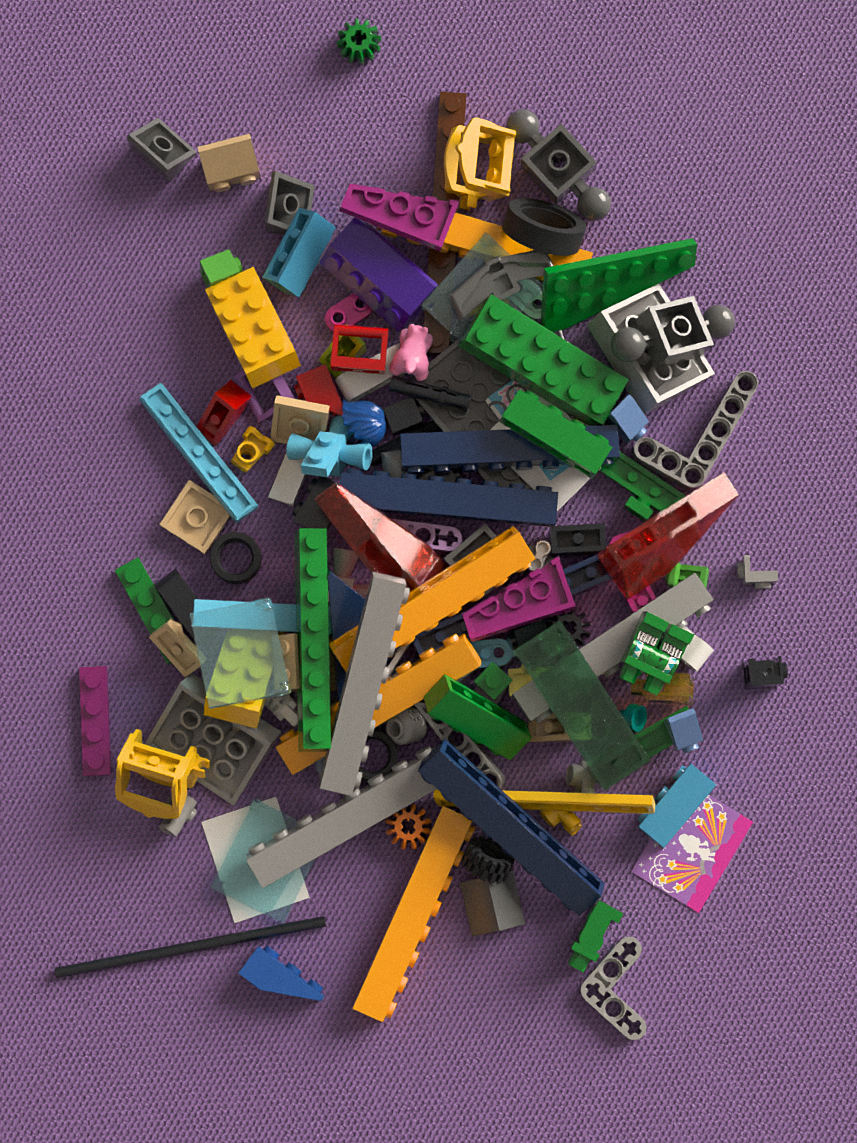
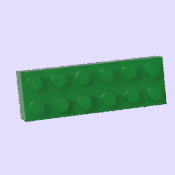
M492 294L483 301L458 344L460 348L588 426L604 425L629 380Z

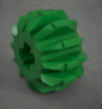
M357 18L354 19V26L346 22L344 24L346 31H338L340 40L337 41V47L342 49L340 52L341 56L346 57L349 55V62L351 64L356 58H359L361 65L364 64V57L371 61L374 60L372 52H380L378 43L382 41L381 36L376 35L378 28L376 26L369 28V20L367 19L362 25H359ZM357 38H362V45H356Z

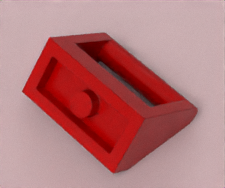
M334 324L331 370L385 375L388 329ZM339 335L382 339L380 359L338 356Z

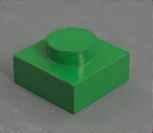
M631 496L624 506L625 510L644 523L648 521L653 513V510L650 509L651 504L640 496L636 499Z
M492 662L474 683L492 700H495L513 680Z

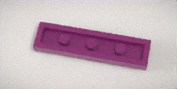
M79 667L83 776L111 775L108 667Z

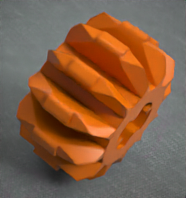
M416 804L411 805L410 813H407L406 807L401 809L403 814L399 815L397 812L392 814L397 818L396 821L386 819V824L395 825V828L388 829L386 834L397 833V836L392 839L391 843L395 845L400 838L403 839L401 849L403 850L406 849L407 841H411L413 850L416 849L417 845L414 841L416 838L422 844H425L426 840L420 835L421 832L431 834L430 829L422 828V825L431 823V819L427 818L421 821L420 818L426 811L422 809L415 815ZM405 819L408 822L410 819L415 821L413 826L415 829L414 833L410 834L408 831L407 834H404L402 832L404 826L401 823Z

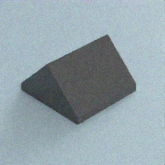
M159 118L127 136L130 148L169 183L197 153Z
M272 171L264 222L266 232L285 235L299 208L311 211L315 185L277 171Z
M510 871L505 882L502 881L498 884L496 881L489 883L488 879L482 881L480 880L481 878L460 883L472 936L525 925L513 871Z

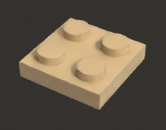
M276 395L271 440L287 444L290 435L294 433L315 441L320 431H327L330 406Z
M189 480L159 525L206 555L231 516L214 495Z

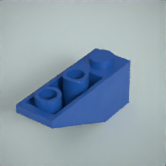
M268 945L265 948L258 946L239 971L241 976L260 990L322 1001L325 997L321 993L324 988L311 978L308 982L299 976L302 972L290 962L287 965L283 964L277 959L280 954Z

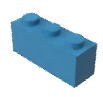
M299 208L262 278L281 292L299 297L305 289L314 268L317 266L326 245L330 242L336 227L318 213Z
M692 764L688 768L682 766L673 776V779L676 780L674 785L670 789L665 786L655 799L659 803L655 806V813L642 814L638 818V821L641 822L638 829L662 849L666 847L716 786L712 780Z

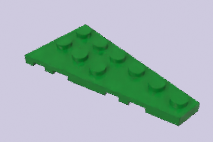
M691 238L544 268L540 325L551 332L564 330L694 267L697 243Z

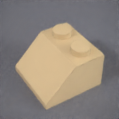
M250 134L197 147L210 191L223 192L229 190L231 185L239 183L242 186L255 183L256 179L261 178Z

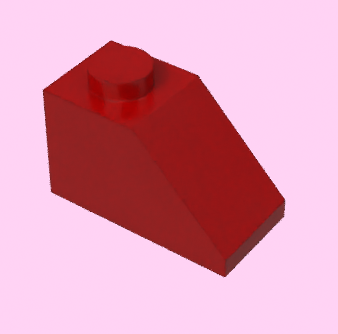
M326 364L296 376L298 384L294 385L299 400L305 399L308 402L330 406L329 415L334 417L343 415V405Z
M230 380L214 393L196 427L208 441L216 446L242 415L252 396Z

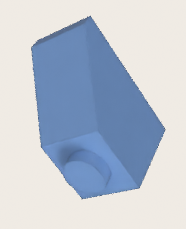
M628 395L609 414L605 424L618 425V436L628 444L632 439L637 442L647 432L644 427L649 421L633 397Z
M694 708L664 720L675 751L682 749L685 754L699 748L698 742L703 741Z

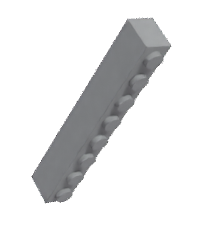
M372 572L331 731V749L326 751L319 778L320 789L352 796L354 788H359L362 772L358 771L360 763L366 762L369 746H365L367 736H372L376 720H372L374 709L379 710L382 694L379 693L381 683L386 684L389 668L385 667L387 658L393 657L396 641H392L394 631H399L403 615L399 614L401 604L406 605L410 588H406L405 579Z
M694 573L514 692L512 697L530 723L534 720L540 723L552 715L549 710L556 705L563 708L574 700L572 695L580 689L585 693L597 685L595 680L603 674L608 678L620 670L618 664L621 663L620 660L625 653L642 611H647L668 621L669 624L683 628L688 625L686 619L693 614L698 618L711 609L709 604L713 601V598L696 573Z
M428 746L421 749L415 754L416 758L409 762L406 760L398 762L392 767L393 771L385 776L381 773L368 780L369 785L360 790L359 788H354L352 796L344 794L345 798L341 801L326 803L320 808L321 812L312 817L308 814L300 818L296 822L297 826L290 830L283 828L272 835L273 839L265 844L259 842L248 849L249 853L246 854V861L261 887L264 888L436 790L437 788L425 782L418 772L423 758L435 747L431 749Z

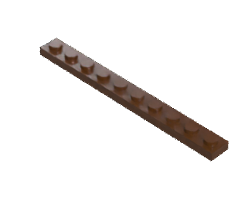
M440 92L433 197H437V200L448 202L450 200H460V197L456 194L448 193L445 190L444 153L451 129L459 125L465 126L467 93ZM459 160L456 180L457 185H461V171ZM459 204L455 213H459ZM430 247L427 275L438 286L425 304L424 327L428 328V333L433 337L432 345L427 354L439 355L450 345L452 316L450 294L453 293L456 252L448 250L447 253Z

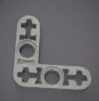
M627 936L619 940L583 981L580 993L594 1009L630 1040H638L646 1033V1022L611 990L639 958L642 951L641 943L636 938ZM634 942L635 946L633 949L636 953L635 955L627 954L623 960L628 963L623 967L620 960L612 957V955L617 952L620 956L625 950L622 946L623 943L630 944ZM610 961L615 962L619 968L618 974L612 978L605 976L603 972L604 965ZM597 983L599 985L597 990L600 994L604 996L606 991L610 994L609 997L603 1000L600 1007L596 1005L600 1001L596 996L591 995L588 997L586 995L588 992L587 984L594 985ZM610 1001H617L621 1005V1012L615 1017L609 1016L605 1010L607 1003ZM626 1010L631 1013L627 1016L630 1021L636 1022L638 1020L640 1022L638 1026L641 1030L640 1033L633 1032L629 1034L627 1032L629 1026L622 1021L621 1026L616 1023L623 1018Z

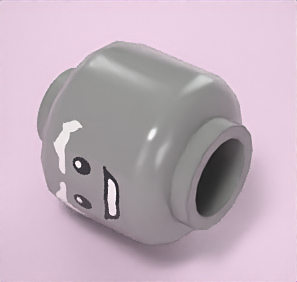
M407 708L388 719L386 729L388 735L396 744L405 745L419 742L426 734L427 723L418 709Z

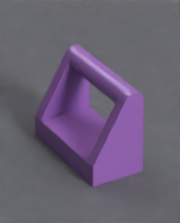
M242 370L233 378L237 385L252 396L248 405L258 424L272 418L274 407L264 412L246 379L244 371ZM282 375L271 380L280 396L295 399Z

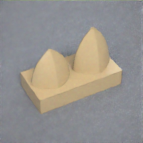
M170 619L149 636L184 677L198 669L207 660L200 652L198 645L193 644L183 633L181 622Z

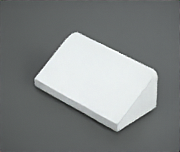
M286 452L268 498L294 507L307 475L302 474L301 464L304 459L289 460Z

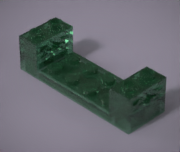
M561 621L555 622L511 651L524 674L530 676L587 765L585 768L599 790H607L651 761Z

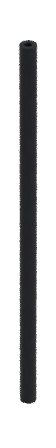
M325 916L55 967L56 978H62L326 927Z

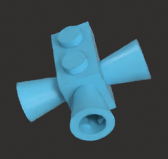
M336 416L331 420L329 432L320 431L315 441L292 433L287 443V457L289 460L304 459L301 464L302 474L340 477L346 464L368 470L372 460L371 444L347 445L346 442L354 435V431L348 434L350 426L343 424L342 416Z

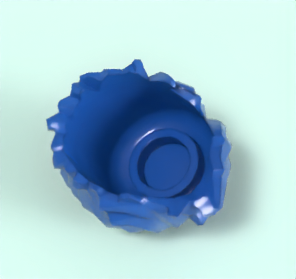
M343 400L342 418L344 420L343 424L350 426L348 434L354 431V438L362 440L359 444H371L372 447L377 445L386 432L383 409L370 401L347 402Z

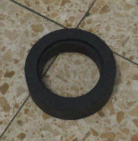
M517 198L509 203L502 229L511 239L530 249L552 255L568 256L574 255L579 251L586 231V223L578 215L559 205L538 199Z

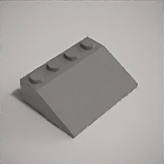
M660 284L601 311L587 324V327L613 369L629 379L625 388L644 415L715 374L704 355L655 369L647 348L642 356L633 362H623L612 353L611 339L619 329L631 327L640 331L636 319L648 307L670 302Z
M191 673L178 685L145 745L184 757L190 746H195L199 757L210 760L209 769L206 767L200 768L205 770V778L198 777L196 781L234 806L271 751L281 731L261 718L257 729L204 715L205 697L209 684Z

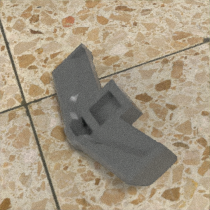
M536 250L504 257L497 256L485 262L481 269L451 293L450 302L458 319L462 320L491 294L502 300L521 290L517 281L543 276L544 268L554 265L547 253Z

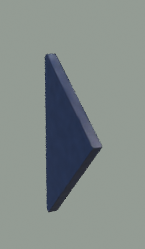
M329 570L327 572L332 641L359 625L365 598ZM334 654L336 689L339 702L346 671Z

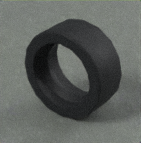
M233 531L223 534L214 542L209 559L212 569L220 579L231 584H242L256 576L261 568L262 555L258 544L252 537L242 532ZM233 542L246 545L252 555L251 564L248 569L238 574L229 573L222 567L220 562V554L223 548Z
M374 730L372 736H367V740L376 739L381 741L387 747L388 761L378 771H367L360 766L358 772H362L361 779L366 781L381 773L383 776L393 771L392 767L398 762V749L395 742L387 733L380 730Z

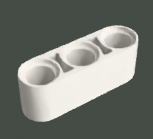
M400 343L387 349L385 375L345 372L335 379L347 402L357 401L391 382L393 374L389 369L390 363L393 361V356L400 349ZM381 353L370 359H380ZM403 372V373L399 374L398 376L401 377V376L405 375L406 373Z

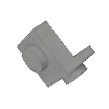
M744 555L741 562H737L738 579L742 578V585H755V589H771V584L778 582V570L750 571L749 555Z

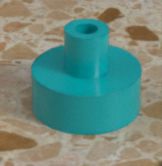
M631 703L625 710H620L618 717L620 720H623L625 729L639 732L646 724L647 710L643 705Z

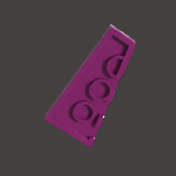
M349 184L339 211L440 251L459 201L450 200L448 202L437 200V197L425 196L423 198L411 196L410 193L406 192L392 193L386 192L381 188Z
M556 557L546 566L536 569L528 577L516 584H511L503 592L496 596H491L463 613L462 616L470 641L474 642L574 610L576 607L559 557Z

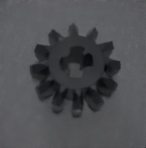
M577 607L571 610L570 614L565 612L562 613V616L559 614L552 616L556 621H546L547 626L554 628L548 630L549 635L556 636L551 640L552 643L550 644L554 646L558 641H561L560 651H564L566 643H569L571 652L575 651V641L579 646L583 647L585 642L580 636L589 638L591 635L590 632L582 630L583 628L590 627L591 622L581 623L586 613L582 612L578 617L575 616ZM563 623L566 625L572 623L575 626L572 631H575L573 635L569 632L563 634L562 630L564 627L561 625Z

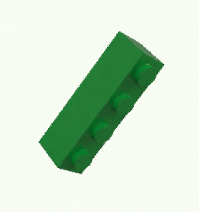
M519 389L504 412L500 423L593 480L612 449L609 441L599 434L592 435L586 431V427L581 422L575 419L570 421L563 417L562 411L555 406L549 405L547 407L539 402V397L528 390L523 392Z
M445 674L424 696L427 713L436 721L441 720L447 723L457 733L461 731L468 735L474 743H481L487 746L497 756L502 755L511 760L532 738L526 721Z

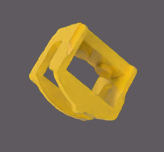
M472 118L466 127L459 125L451 129L444 153L445 190L460 197L461 209L470 210V207L476 208L477 199L493 201L509 196L514 139L516 137L515 130L497 126L491 121L480 118ZM479 142L490 144L488 150L490 156L489 169L486 173V181L475 178ZM458 160L465 186L456 184Z
M136 729L133 734L130 733L117 758L116 799L126 806L143 813L148 818L178 819L186 802L187 788H193L198 777L205 778V770L200 768L206 767L209 769L210 760L199 757L195 746H190L184 757L142 743V731ZM130 771L136 772L158 784L171 787L172 805L126 791L130 780Z

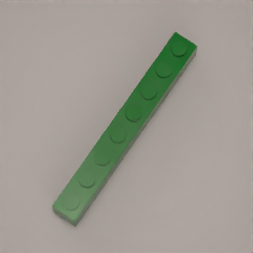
M299 528L294 534L296 634L298 637L300 689H297L298 752H326L331 749L327 529Z

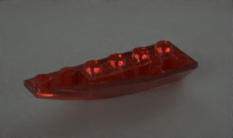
M722 473L600 551L597 556L626 600L671 572L739 494L726 474Z
M335 482L315 498V501L371 573L376 572L405 579L406 588H410L409 592L448 568L425 541L339 483Z

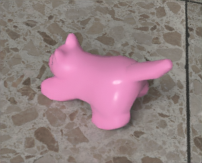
M410 324L408 329H402L400 332V349L393 356L389 369L395 376L405 372L413 374L417 381H423L429 374V361L426 354L432 345L433 337L428 333L427 327Z

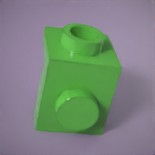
M672 560L671 568L668 567L666 570L665 580L671 589L696 573L706 588L709 569L703 566L683 565L678 560Z

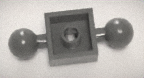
M519 109L511 113L506 121V128L516 131L515 142L521 144L528 143L532 148L521 158L520 167L554 204L557 205L570 192H573L578 198L577 208L583 218L589 221H599L605 218L611 209L610 196L602 188L589 187L584 182L596 170L597 162L562 124L544 138L539 133L540 123L533 112ZM554 162L557 164L563 162V167H554Z
M694 296L650 306L636 319L640 331L631 327L619 329L611 339V350L617 359L623 362H633L639 359L647 348L655 369L701 357L714 345L712 338L723 339L729 336L735 327V317L732 311L723 305H713L707 308L702 315Z

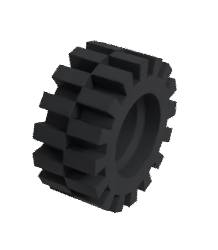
M479 836V838L473 837L469 841L461 861H463L462 865L466 867L468 872H473L472 875L474 877L480 876L482 881L488 879L489 883L496 881L498 884L502 881L505 882L508 878L515 858L508 856L497 842L492 841L490 838L486 840L484 836Z

